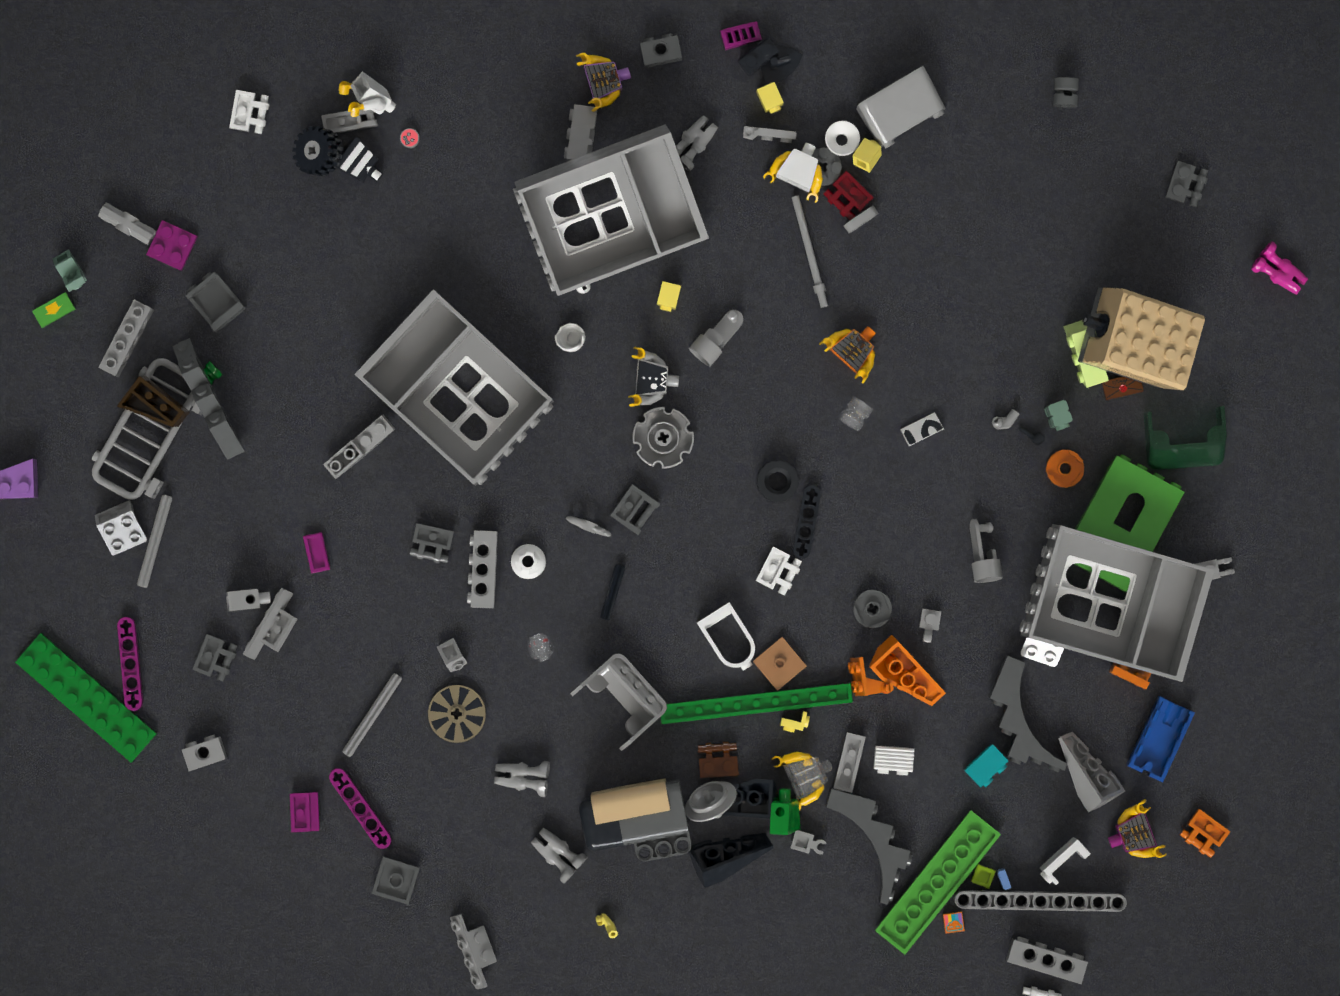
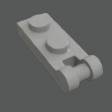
M360 110L357 117H352L350 115L351 112L348 111L321 116L323 128L330 129L333 133L376 127L378 123L374 117L375 112L372 110ZM361 115H366L367 121L362 122Z

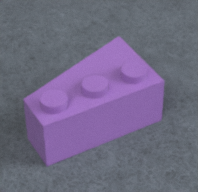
M31 459L0 471V499L38 498L36 459Z

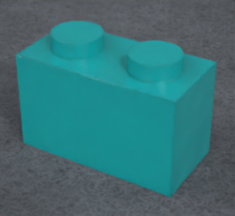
M990 744L963 770L979 787L983 785L986 787L994 780L992 776L998 772L1000 774L1007 768L1006 763L1008 760L993 744Z

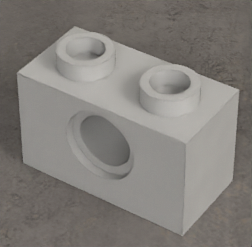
M215 735L204 738L205 742L197 744V741L185 744L186 748L182 749L188 771L228 758L221 737L215 738ZM201 747H206L209 750L206 758L202 757L199 753Z

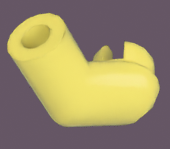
M601 913V915L595 917L598 926L605 925L610 938H615L618 935L615 924L606 914Z

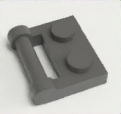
M632 484L610 516L639 536L641 533L640 529L655 508L658 509L660 503ZM647 501L649 503L635 525L631 524L630 520L642 503Z

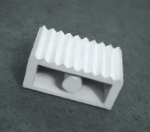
M875 746L873 769H878L877 773L889 774V770L897 771V775H908V772H913L914 748Z

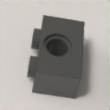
M673 33L662 35L661 39L655 40L654 37L644 39L643 43H640L645 68L682 61L678 35L673 36ZM662 45L666 48V52L658 54L655 51L656 47Z

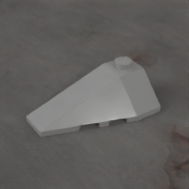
M1073 732L1058 738L1077 795L1088 812L1100 808L1125 792L1112 771L1107 772L1101 765L1102 761L1099 758L1095 759L1089 753V748Z

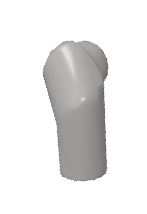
M1011 409L1006 417H994L992 419L993 427L996 429H1009L1020 414Z

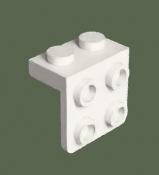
M1026 637L1021 649V655L1055 667L1064 648Z

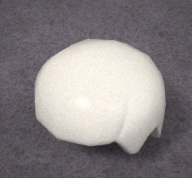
M568 323L559 328L555 335V341L557 346L563 351L575 352L583 346L586 336L584 330L579 325Z

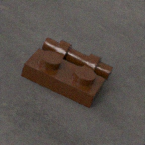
M724 741L723 744L705 743V745H698V753H706V758H699L700 778L739 775L737 756H729V751L737 750L736 743ZM723 751L724 757L712 758V752Z

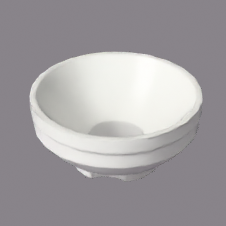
M838 121L828 128L825 142L832 153L846 156L857 149L860 142V134L852 123ZM837 136H846L847 144L843 146L838 145L836 142Z
M531 544L518 547L511 557L513 571L524 579H533L539 576L544 571L546 565L543 551ZM525 556L533 558L534 563L531 567L523 565L522 559Z

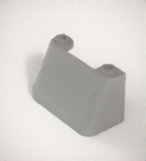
M924 66L862 101L856 108L874 140L881 147L884 146L885 149L895 143L894 139L928 118H939L946 109Z

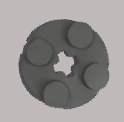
M825 147L815 149L812 157L818 159L817 164L820 162L827 164V171L824 172L822 170L823 181L821 186H829L840 176L842 169L841 160L838 155Z
M867 590L861 593L855 600L853 612L856 620L863 626L878 628L883 626L890 618L892 605L884 593L876 590ZM871 603L873 604V606L877 605L878 609H876V614L874 615L872 614V612L868 613L867 609H869V604Z

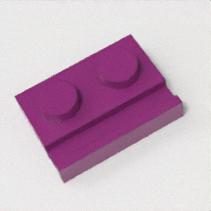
M318 792L290 793L291 832L320 831Z

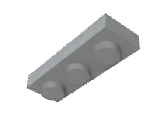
M846 733L833 786L834 789L853 792L865 736Z

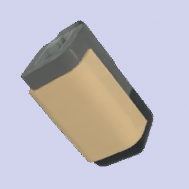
M666 778L596 791L592 792L591 796L584 798L580 803L579 814L585 844L589 850L599 851L634 844L637 858L641 861H651L686 854L691 849L688 820L685 814V805L679 779L666 781ZM679 840H686L688 847L680 849L677 843ZM662 843L667 844L669 851L661 853L658 849L659 845ZM642 847L650 849V854L647 857L640 855L639 850Z

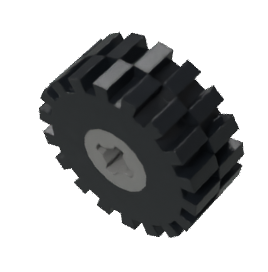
M317 126L303 129L304 134L299 133L297 135L299 140L294 141L296 148L292 150V152H296V155L293 156V160H297L296 166L300 167L299 170L316 176H327L329 172H334V166H339L340 164L338 158L342 159V155L339 153L343 151V147L339 146L342 142L340 139H337L338 135L330 129Z

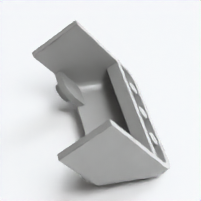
M614 654L570 693L574 696L585 685L595 693L607 688L631 714V717L625 723V728L632 737L619 748L621 751L638 738L667 709L666 703L622 654Z

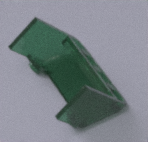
M1224 406L1216 408L1217 426L1208 430L1207 442L1170 445L1167 433L1161 430L1153 431L1152 413L1146 412L1143 414L1147 463L1150 468L1165 470L1216 466L1223 462L1227 439Z

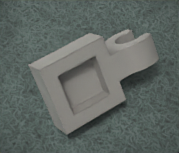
M922 608L919 628H924L923 642L931 643L933 630H939L941 611Z

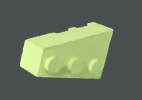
M1081 320L1063 327L1067 336V343L1073 353L1071 355L1075 366L1077 365L1079 371L1077 372L1078 380L1088 388L1109 380L1105 370L1078 362L1087 326H1084V322Z

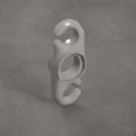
M573 516L566 517L567 521L583 530L602 536H611L608 530L595 523Z

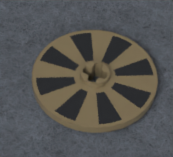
M451 685L441 689L432 698L428 709V719L433 731L440 738L454 743L465 742L475 737L482 729L486 718V709L482 698L473 689L463 685ZM456 708L459 709V712H462V716H459L458 719H455V716L452 715Z

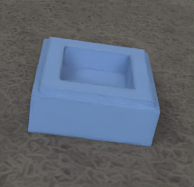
M1005 869L997 870L1002 888L1005 890L1011 888Z

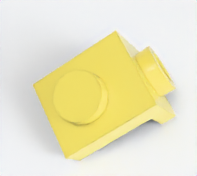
M803 711L800 722L781 718L780 726H784L783 730L794 732L795 729L803 731L804 727H808L810 716H807V712Z

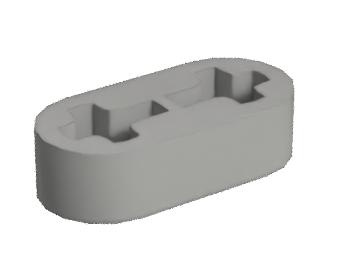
M871 206L846 223L844 227L850 234L879 213L874 206Z

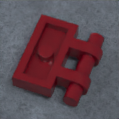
M847 171L833 183V186L837 189L834 194L829 189L823 194L828 199V202L831 205L834 204L841 211L840 214L843 217L846 216L849 220L855 217L850 211L853 207L860 212L873 199ZM841 195L850 202L847 206L838 199Z

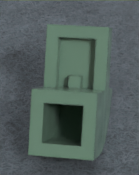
M69 249L53 258L54 265L63 278L65 287L69 292L79 289L86 283L87 279Z

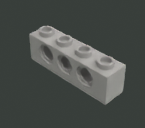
M135 299L133 300L98 368L119 378L154 309Z
M474 530V534H470V546H473V554H469V565H472V573L468 574V584H472L471 592H468L467 603H470L473 608H495L497 531ZM481 545H486L489 549L485 556H481L478 553V548ZM480 564H485L488 568L485 575H480L477 572V567ZM479 583H484L487 586V591L484 594H479L476 590Z
M1020 936L1017 939L1012 938L1006 957L1007 962L1082 984L1088 964L1086 960H1083L1084 956L1076 953L1070 956L1065 954V950L1056 947L1054 950L1047 949L1046 944L1036 942V945L1028 943L1029 939ZM1027 949H1033L1034 955L1030 959L1024 957V952ZM1046 954L1052 956V961L1049 964H1044L1042 961L1043 956ZM1064 960H1069L1071 963L1067 970L1061 968V963Z

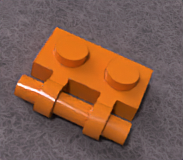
M1198 808L1187 823L1193 830L1189 833L1183 829L1179 835L1185 839V842L1197 847L1201 854H1206L1211 858L1215 851L1210 846L1214 843L1220 847L1230 831ZM1198 833L1207 838L1204 843L1196 838Z

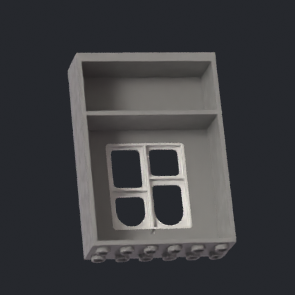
M666 124L514 182L516 188H513L518 204H523L519 206L525 222L529 221L526 224L532 239L536 238L533 244L538 257H543L540 258L541 265L545 274L549 273L546 278L551 291H556L557 296L709 239L674 140ZM610 177L616 189L617 198L593 208H588L581 191L582 187ZM573 192L580 208L579 213L569 217L558 216L553 209L555 199L565 193ZM621 206L628 226L616 232L608 233L601 214L604 211ZM592 217L599 231V238L578 246L568 244L564 239L565 229L573 223Z
M434 289L354 374L475 486L477 484L482 485L488 478L486 474L491 469L495 471L501 464L499 460L504 455L508 457L514 450L512 446L517 441L521 443L527 436L526 431L530 427L534 429L541 421L539 417L543 413L545 415L548 414L554 407L552 405L554 401ZM464 363L470 364L481 374L480 381L467 393L452 381V376ZM487 384L493 385L508 400V411L502 417L495 418L490 416L474 401L475 396ZM443 386H447L467 405L466 410L454 422L446 419L430 403V400ZM473 413L480 416L487 424V434L478 441L468 439L460 431L461 425Z
M1052 524V527L1048 528L1046 538H1048L1047 545L1043 546L1041 551V557H1043L1041 565L1038 564L1036 569V583H1033L1031 586L1030 594H1032V597L1025 607L1026 618L1020 624L1019 631H1021V636L1183 682L1215 570L1065 526ZM1081 563L1091 566L1092 572L1086 589L1074 587L1067 581L1066 571L1072 564ZM1101 570L1130 578L1124 600L1095 592ZM1065 594H1074L1091 599L1092 606L1088 620L1081 622L1062 616L1057 608L1059 598ZM1102 603L1121 609L1118 625L1114 631L1098 627L1095 624L1099 607Z

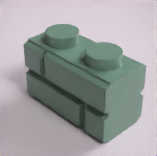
M1062 400L1044 408L1046 417H1049L1048 423L1050 428H1056V431L1070 427L1069 423L1073 420L1071 413L1068 411L1067 401Z

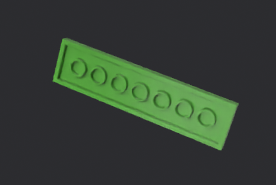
M970 810L876 927L875 931L905 955L1001 834Z

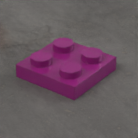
M162 220L146 255L182 271L198 236Z

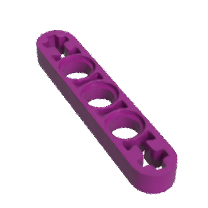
M124 617L117 624L124 702L127 709L136 711L143 705L135 621L130 617ZM125 620L132 625L128 628V633H133V637L126 636L122 638V634H126V629L122 628ZM127 639L133 641L134 646L131 650H126L123 647V643ZM129 658L134 659L136 663L133 669H127L125 666V662ZM131 677L137 680V686L133 689L127 686V680ZM138 690L139 694H134L135 700H139V704H136V707L133 708V705L129 704V701L132 700V694L128 695V691Z
M341 768L334 769L329 775L330 782L373 843L380 849L387 848L392 841L387 829L348 774ZM335 772H337L338 774H343L341 779L344 783L347 780L349 782V784L343 786L341 790L338 787L342 785L340 781H334L333 779L335 777ZM347 787L354 789L355 795L353 798H347L344 795V790ZM358 803H363L366 807V811L363 814H359L355 810V806ZM368 819L376 820L377 827L370 830L367 828L366 822ZM381 827L383 831L379 833L382 837L387 836V844H379V836L376 834L373 837L371 833L376 832Z

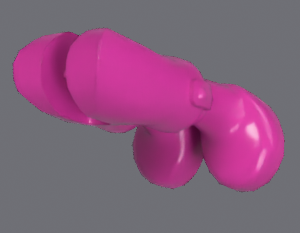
M1271 241L1260 253V257L1255 260L1251 270L1255 273L1261 271L1270 275L1269 277L1274 284H1279L1297 295L1301 288L1292 279L1305 285L1308 278L1290 260L1279 258L1275 253L1277 245ZM1266 260H1268V261L1272 262L1274 265H1276V267L1278 268V270L1272 268V267L1266 262Z

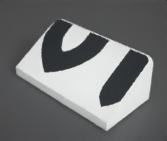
M934 412L900 430L908 446H911L944 428Z

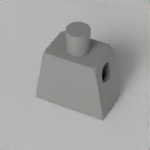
M258 589L226 592L228 612L258 609L260 604L271 603L270 592L258 593ZM252 596L254 599L253 603H247L246 597Z

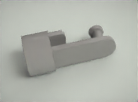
M737 310L728 311L714 329L709 328L704 335L700 334L689 347L690 352L705 365L711 367L722 354L721 349L742 326L744 321L742 313Z
M972 519L970 521V534L974 555V563H972L974 582L986 583L1000 580L1003 578L1000 559H997L996 550L990 549L986 554L987 559L984 560L980 532L991 533L993 531V524L987 522L986 524L979 525L977 519Z

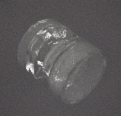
M853 396L847 404L848 410H843L838 419L859 432L864 425L863 420L868 419L873 409Z

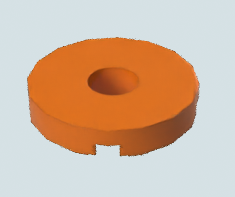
M1072 450L1055 452L1050 456L1046 464L1047 477L1058 487L1067 488L1076 485L1084 475L1082 458ZM1061 464H1069L1070 472L1068 474H1063L1060 471Z

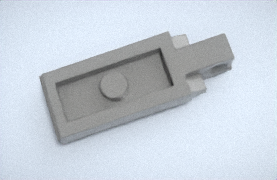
M744 126L743 138L753 140L757 136H762L761 140L773 141L774 137L781 138L780 142L792 143V140H796L797 133L794 131Z

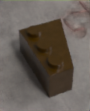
M139 376L117 405V407L171 427H179L190 413L189 410L147 376Z

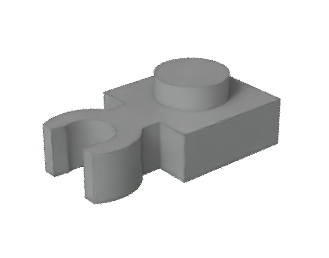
M797 830L794 833L790 848L808 854L811 848L817 854H823V851L817 849V845L819 843L826 844V841L822 839L814 841L813 834Z

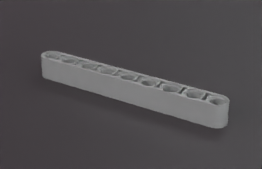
M959 890L954 895L955 904L962 909L1119 912L1124 910L1127 905L1125 897L1121 894L1104 892ZM962 894L968 896V901L965 904L958 903V897ZM980 895L987 896V902L983 905L977 902V898ZM1000 895L1006 896V902L1003 905H998L996 901ZM1020 895L1025 896L1026 899L1023 905L1016 904V898ZM1038 896H1044L1045 902L1041 906L1035 904V899ZM1058 896L1064 898V903L1061 906H1056L1054 903L1055 898ZM1080 896L1083 898V904L1077 907L1074 905V899ZM1096 897L1102 898V904L1099 907L1093 905V900ZM1116 897H1120L1122 900L1119 907L1112 905V901Z

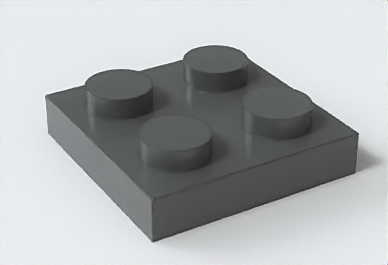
M383 856L372 894L409 905L420 867Z

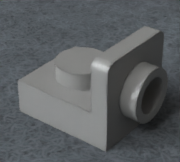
M454 638L437 646L450 672L460 670L467 664Z

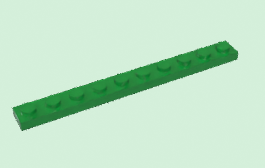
M851 683L666 704L667 709L661 716L662 724L852 703Z

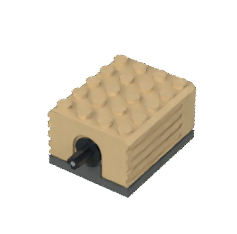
M1098 287L1091 315L1086 314L1082 320L1084 322L1083 325L1087 326L1078 362L1157 388L1184 390L1188 383L1205 322L1204 316L1123 288Z

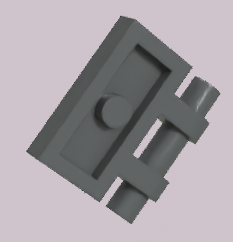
M1177 161L1165 198L1184 203L1185 198L1189 197L1191 198L1189 205L1197 207L1198 201H1201L1203 186L1208 180L1206 178L1208 170L1201 169L1200 174L1196 175L1194 174L1196 166ZM1191 180L1197 182L1194 191L1188 190Z
M416 523L412 542L419 543L420 545L419 549L411 548L410 555L416 556L420 560H423V558L434 560V563H448L449 556L442 555V550L451 549L454 531ZM426 545L437 547L436 553L425 551Z
M206 634L192 670L210 677L214 670L218 671L216 679L224 682L225 676L230 672L229 666L231 661L235 659L237 645L230 643L228 650L223 648L224 640ZM220 654L225 655L222 666L216 664Z

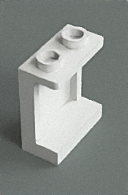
M1073 837L1040 867L1042 870L1040 875L1049 884L1053 882L1057 885L1059 882L1052 873L1075 852L1084 859L1090 853L1078 839Z

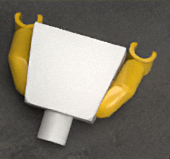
M805 143L802 151L793 149L792 152L786 151L774 160L770 170L764 174L763 178L765 179L767 175H771L772 180L770 183L777 177L808 192L807 200H809L810 195H814L816 203L823 181L821 166L817 164L818 159L812 157L816 147Z

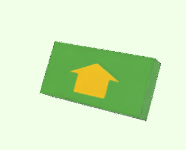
M65 292L32 312L41 328H44L76 309Z

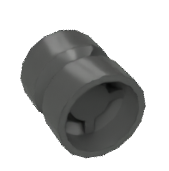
M1070 77L1054 78V90L1057 93L1053 97V106L1063 108L1078 107V95L1075 93L1079 90V79Z

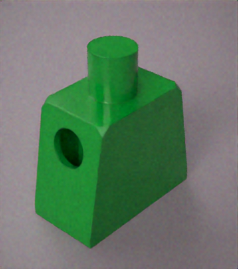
M783 788L779 789V799L771 804L770 834L789 835L800 829L798 799H791V789Z

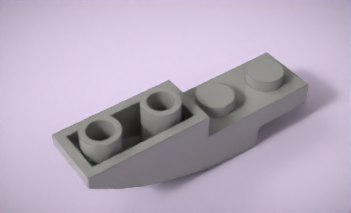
M381 415L323 465L337 479L378 446L395 428L384 415Z

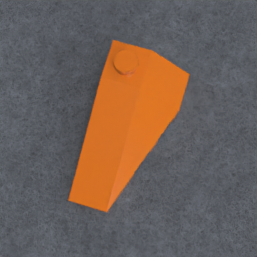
M893 635L877 648L869 667L882 681L892 684L901 691L903 690L931 706L946 694Z

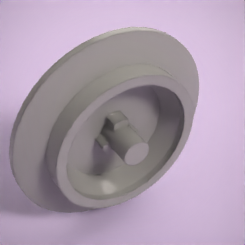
M712 781L701 785L691 794L685 805L686 816L696 822L720 818L736 799L737 792L735 787L731 783L723 781Z

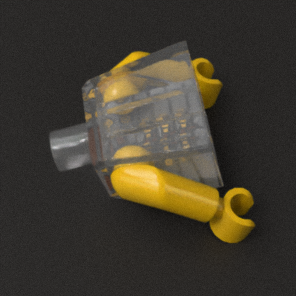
M794 752L783 757L774 756L772 758L780 759V764L774 767H781L783 765L796 798L801 799L798 800L799 811L802 805L806 806L819 798L824 790V784L828 782L826 773L832 771V765L828 760L821 763L818 757L812 758L810 754Z

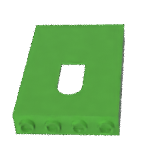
M1122 454L1120 457L1114 456L1075 530L1153 552L1184 491L1180 490L1182 487L1174 482H1171V484L1165 482V477L1160 474H1150L1145 466L1139 463L1137 466L1130 463V458ZM1132 493H1138L1143 496L1145 504L1129 532L1114 524V521L1127 497ZM1081 563L1074 564L1089 573L1092 572L1091 566ZM1106 570L1100 571L1098 578L1127 593L1130 583L1129 577Z

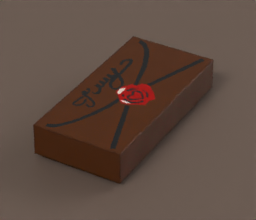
M1126 377L1110 379L1102 383L1105 400L1144 392L1142 382Z

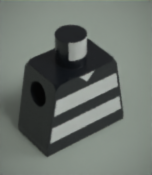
M357 137L344 152L342 159L338 160L339 166H335L338 170L361 182H364L368 176L375 182H378L383 175V172L376 168V165L379 163L378 158Z

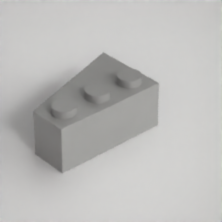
M574 104V109H570L569 120L572 121L571 128L567 129L566 139H569V145L565 147L564 158H567V162L592 152L597 110L595 112L591 110L595 107Z

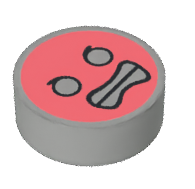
M408 128L402 131L400 141L403 146L414 148L419 143L420 137L416 130Z

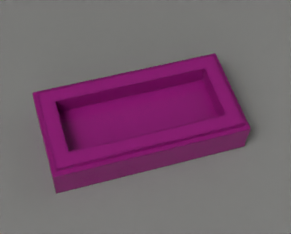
M322 532L303 536L311 574L331 570Z

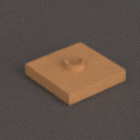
M783 637L753 660L777 691L807 667Z

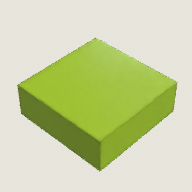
M977 864L971 882L989 889L996 870Z

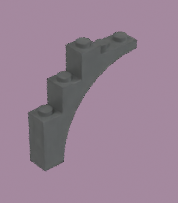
M188 338L174 345L173 349L181 374L191 389L194 400L205 417L208 428L228 460L245 452L240 438L212 388L191 339Z
M1006 655L988 698L992 699V704L1002 707L1003 704L1006 705L997 727L1002 728L1000 732L1009 736L1012 733L1015 734L1007 752V756L1011 757L1009 761L1020 765L1021 761L1026 763L1030 756V761L1039 765L1042 762L1049 764V769L1058 773L1060 769L1065 771L1067 763L1054 757L1044 749L1032 735L1025 721L1020 700L1021 676L1025 662Z
M830 788L826 807L854 821L865 832L874 846L881 868L882 887L879 902L888 905V902L893 900L895 890H892L893 883H897L900 871H897V869H906V865L910 866L913 855H910L909 849L889 844V841H893L895 835L893 825L871 819L872 816H876L878 810L875 800Z

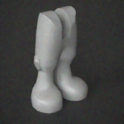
M704 115L687 131L683 132L682 140L675 145L680 157L684 149L692 144L690 150L680 158L683 168L687 171H691L694 168L693 159L695 155L706 149V145L718 129L712 123L703 132L702 128H704L709 120Z
M543 761L537 767H528L523 762L519 764H496L495 771L509 772L510 777H494V784L515 788L518 791L524 790L527 787L537 791L540 797H546L548 789L547 780H530L524 778V776L548 778L550 762Z
M543 827L539 834L548 844L545 845L536 837L531 843L546 859L547 863L556 865L560 869V881L565 884L576 870L565 863L559 854L566 857L576 869L588 857L583 853H573L569 850L566 841H562Z

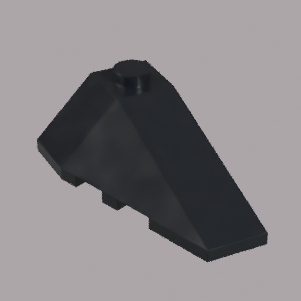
M766 833L745 835L740 839L734 840L723 838V841L718 842L705 840L692 845L689 855L698 878L704 888L724 881L773 849V844Z

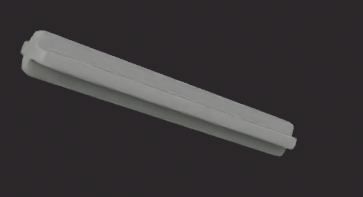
M162 495L137 582V585L140 587H148L172 502V497L168 495Z
M396 673L391 676L342 752L349 757L353 755L401 682V676Z

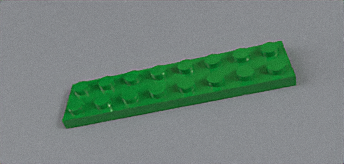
M42 633L37 636L15 662L129 762L132 763L156 736L157 733L131 710L127 709L121 701Z

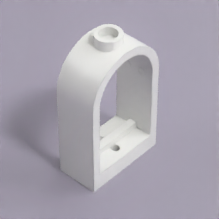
M730 602L697 622L715 653L725 665L733 668L741 667L743 671L753 665L751 659L755 653L754 641ZM731 613L751 646L749 656L741 663L726 661L706 631L707 628Z

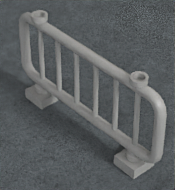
M158 358L148 368L144 366L141 369L139 376H147L149 379L185 397L187 400L183 406L187 410H190L191 406H193L192 411L202 416L192 391L187 395L153 376L158 366H164L182 376L177 364L164 358ZM125 409L102 451L96 450L92 457V460L95 461L92 468V476L98 484L129 500L137 499L146 490L145 495L155 499L164 482L157 478L150 479L180 426L169 429L155 420L136 414L168 432L160 446L125 426L132 411ZM122 429L159 449L152 462L115 442ZM113 446L149 465L142 479L106 459ZM106 463L140 482L134 492H128L103 478L99 473L102 464Z

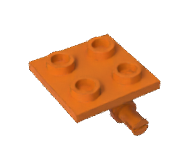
M863 657L850 658L848 670L852 674L851 689L855 696H868L877 693L889 694L893 691L894 687L892 684L866 678Z

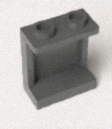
M209 272L202 278L203 282L198 286L194 284L187 290L188 294L186 297L217 333L246 308L216 272Z

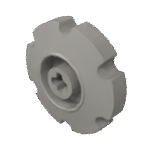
M664 407L654 408L644 413L645 421L643 423L637 422L633 430V444L640 446V449L637 451L640 459L652 467L656 463H660L662 469L672 468L682 463V454H690L694 443V433L687 430V426L690 425L689 420L675 409L671 413H666ZM661 433L669 436L666 439V443L658 440Z

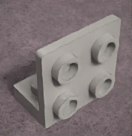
M130 500L95 515L96 526L113 556L147 541V537L134 514L133 505Z

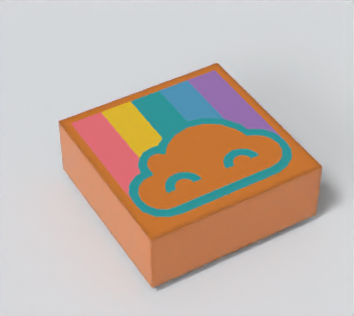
M962 911L943 914L946 934L965 931Z

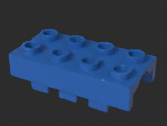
M1158 696L1126 766L1141 773L1143 770L1148 771L1147 776L1163 782L1195 712Z

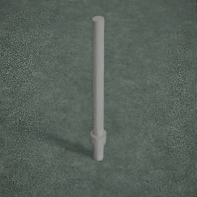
M798 195L792 197L815 284L813 286L814 292L818 296L820 307L824 308L828 306L825 296L826 288L821 281Z

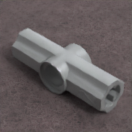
M107 202L102 206L98 215L104 221L116 226V229L128 236L135 237L147 245L152 242L157 232L146 224L141 223L136 217L127 212H122Z

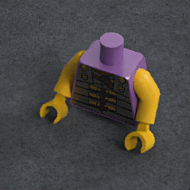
M586 53L576 55V57H581L582 62H578L577 65H584L593 99L588 104L593 103L595 108L591 111L595 112L599 108L611 105L619 97L622 90L620 81L631 78L628 67L617 70L615 62L598 55H587Z

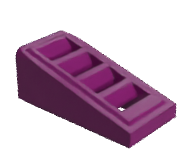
M757 21L720 30L725 50L762 40ZM753 27L754 30V38L751 37V33L749 30V28ZM744 29L746 30V34L748 37V39L745 40L742 33V30ZM738 31L741 41H737L735 32ZM731 33L733 43L729 42L727 34Z

